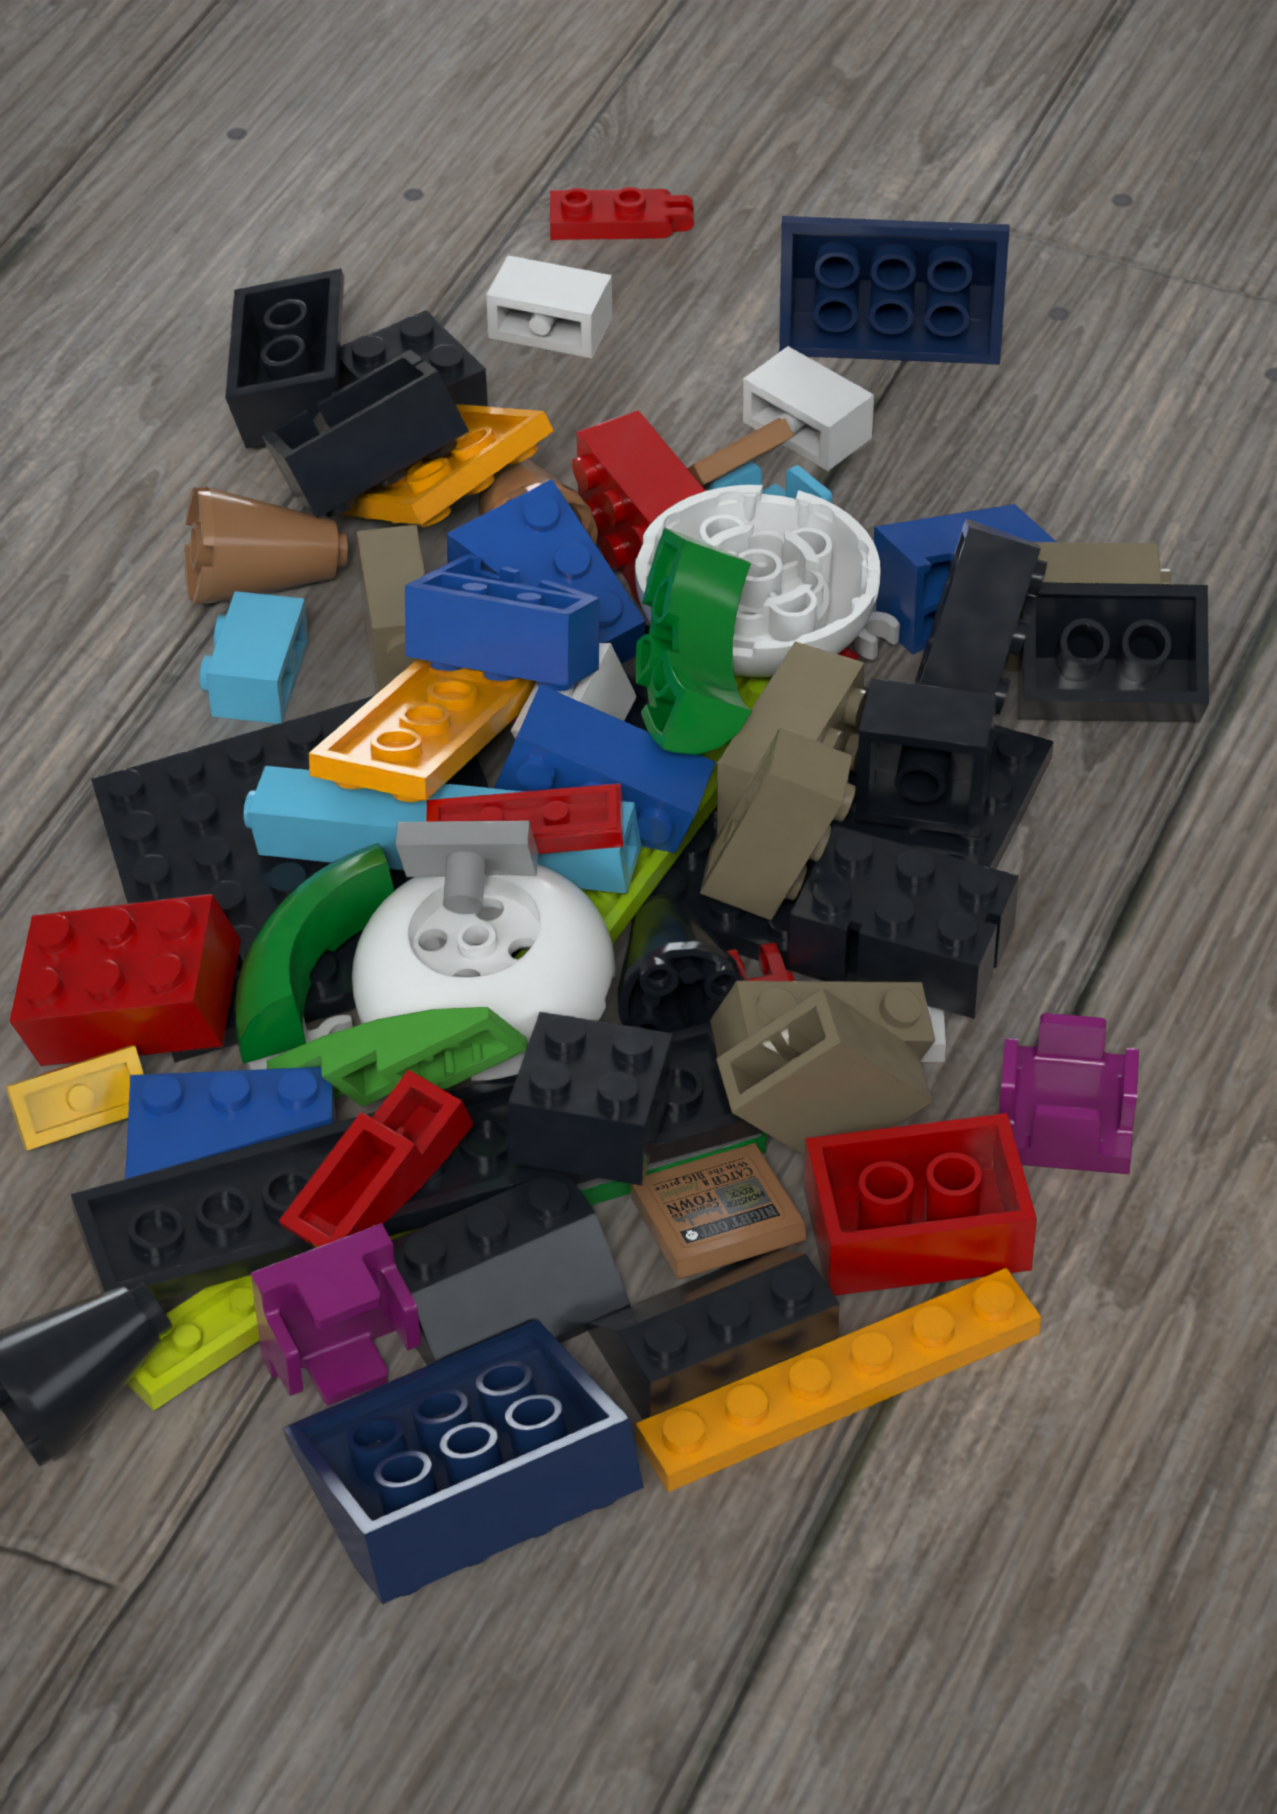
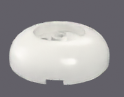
M737 485L705 491L690 496L668 508L645 531L643 545L635 564L637 594L648 621H651V607L642 604L653 558L665 527L716 546L751 563L741 593L734 628L733 670L735 676L772 677L795 641L835 654L840 653L863 630L873 612L880 584V560L873 540L860 523L838 506L822 498L798 490L796 499L762 494L763 485Z
M539 864L537 865V876L485 875L483 907L480 911L472 914L454 913L443 906L445 877H414L397 888L382 902L366 924L357 944L353 959L352 987L358 1016L362 1024L381 1018L431 1009L489 1007L527 1038L528 1044L539 1012L598 1021L606 1008L605 997L616 971L612 941L599 910L589 897L573 882L563 875ZM521 948L527 952L519 960L511 957L513 952ZM526 1051L472 1076L471 1080H491L518 1074Z

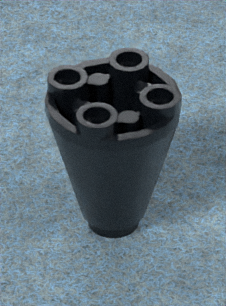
M660 894L648 898L633 919L617 990L618 1015L624 1026L669 1033L710 1022L735 982L746 981L736 960L693 910L675 896Z
M142 1281L130 1290L120 1286L0 1330V1409L39 1467L51 1459L55 1462L72 1448L163 1345L160 1337L174 1328L155 1297Z

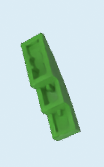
M489 1007L431 1009L381 1018L322 1036L267 1060L266 1065L267 1069L321 1067L322 1078L334 1086L335 1098L345 1094L361 1107H364L389 1095L408 1069L445 1090L526 1051L528 1040Z

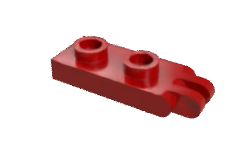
M625 187L601 190H586L583 188L550 190V240L667 238L672 232H685L693 228L694 203L691 197L687 195H672L666 189Z

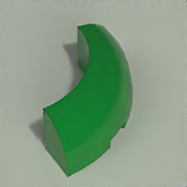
M665 527L653 558L642 604L651 607L649 634L642 636L636 643V684L647 687L649 705H645L641 715L653 740L664 750L674 753L698 755L720 748L740 732L752 712L741 699L733 670V637L736 615L751 563L716 546Z
M379 843L362 848L334 861L300 884L279 905L253 940L243 961L236 993V1037L243 1064L306 1044L303 1029V1012L307 993L311 986L309 976L311 970L325 950L335 951L345 941L363 930L377 908L394 892L388 862Z

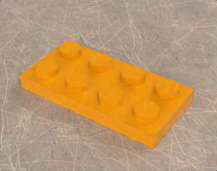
M417 659L309 753L310 776L334 781L338 787L344 789L367 788L390 793L395 799L404 802L427 801L520 714L535 686V681L522 678L509 681H495L485 678L483 671L469 668L453 671L437 670L430 666V661Z

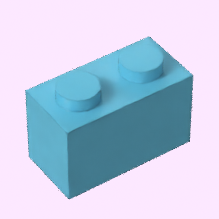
M234 592L227 615L219 614L217 618L213 655L204 656L200 669V688L202 691H208L212 717L273 724L283 722L309 644L305 599Z

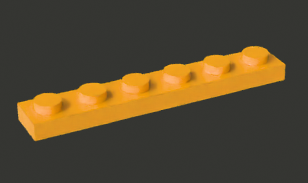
M1004 1268L637 1422L636 1441L666 1490L670 1492L1040 1334L1041 1316L1007 1268Z

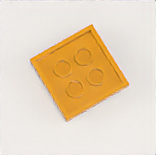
M457 404L456 407L469 432L457 438L458 444L454 449L438 458L427 459L425 456L406 467L408 472L402 479L384 488H377L376 485L357 495L356 504L339 515L362 517L365 520L377 519L391 521L392 523L416 524L420 527L431 526L447 517L451 512L449 506L462 496L473 495L489 487L495 481L493 474L504 466L522 462L534 455L538 450L537 443L554 430L544 411Z

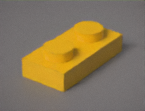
M129 1045L5 1085L4 1087L24 1149L28 1151L128 1118L130 1075H144L136 1047Z

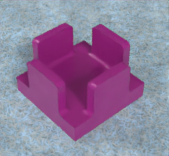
M1044 1013L1040 1016L1038 1043L1036 1046H1018L1017 1038H1005L999 1114H1008L1022 1165L1117 1174L1130 1173L1133 1125L1137 1102L1139 1049L1126 1048L1125 1055L1106 1053L1104 1047L1107 1021L1104 1018Z
M382 1223L250 1273L262 1360L272 1378L280 1377L289 1396L304 1391L301 1368H304L308 1371L323 1402L326 1405H333L388 1382V1369L373 1343L374 1339L396 1331L407 1351L421 1346L417 1304L397 1270L393 1242Z

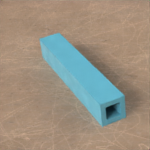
M265 766L256 791L251 790L247 794L244 804V823L247 828L252 829L259 855L333 863L357 850L379 843L388 862L389 869L404 870L396 848L398 822H426L427 801L404 802L395 799L390 793L367 788L344 789L338 787L334 781L311 777L309 770ZM444 784L428 800L524 791ZM623 801L624 847L538 854V864L563 875L580 889L627 894L642 846L635 803Z

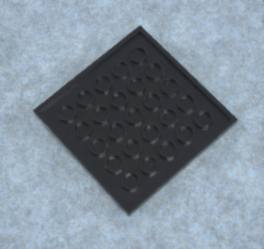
M374 696L91 779L127 903L213 894L241 939L223 1047L171 1052L175 1063L238 1044L235 1020L237 985L243 961L253 940L279 905L300 884L331 864L329 862L259 855L252 829L247 828L244 823V804L247 794L251 790L256 791L265 766L309 770V753ZM476 755L445 783L489 788ZM389 869L394 891L405 882L414 878L406 877L404 870ZM363 930L353 935L335 951L325 950L314 965L309 975L311 986L304 1004L303 1018L305 1023L356 1008L352 987V969L357 944ZM521 949L513 952L511 957L515 958Z

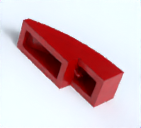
M408 1069L372 1118L360 1112L278 1222L283 1228L315 1248L385 1223L425 1184L474 1125L465 1105L460 1099Z

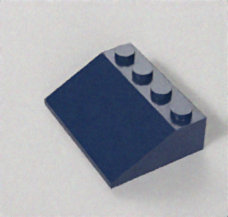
M782 216L779 352L789 346L806 357L1000 365L1010 224Z
M539 1319L528 1322L283 1427L286 1441L353 1566L382 1604L401 1596L413 1594L421 1589L422 1586L465 1567L478 1565L496 1553L530 1538L543 1536L561 1524L595 1509L608 1507L617 1499L644 1488L629 1418Z

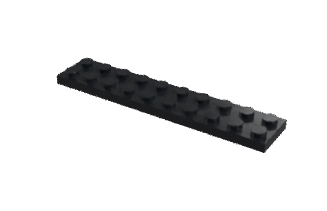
M711 1022L669 1032L673 1034L670 1094L649 1164L763 1133L762 1130L731 1111L716 1060L718 1057ZM518 1074L448 1092L463 1102L474 1125L425 1184L392 1217L383 1223L389 1236L424 1227L553 1171L507 1163L508 1101ZM372 1112L366 1115L372 1118L376 1112ZM357 1117L72 1193L73 1213L101 1293L120 1286L130 1290L142 1281L158 1301L251 1275V1272L315 1249L311 1244L283 1228L278 1221ZM568 1173L575 1184L598 1179Z

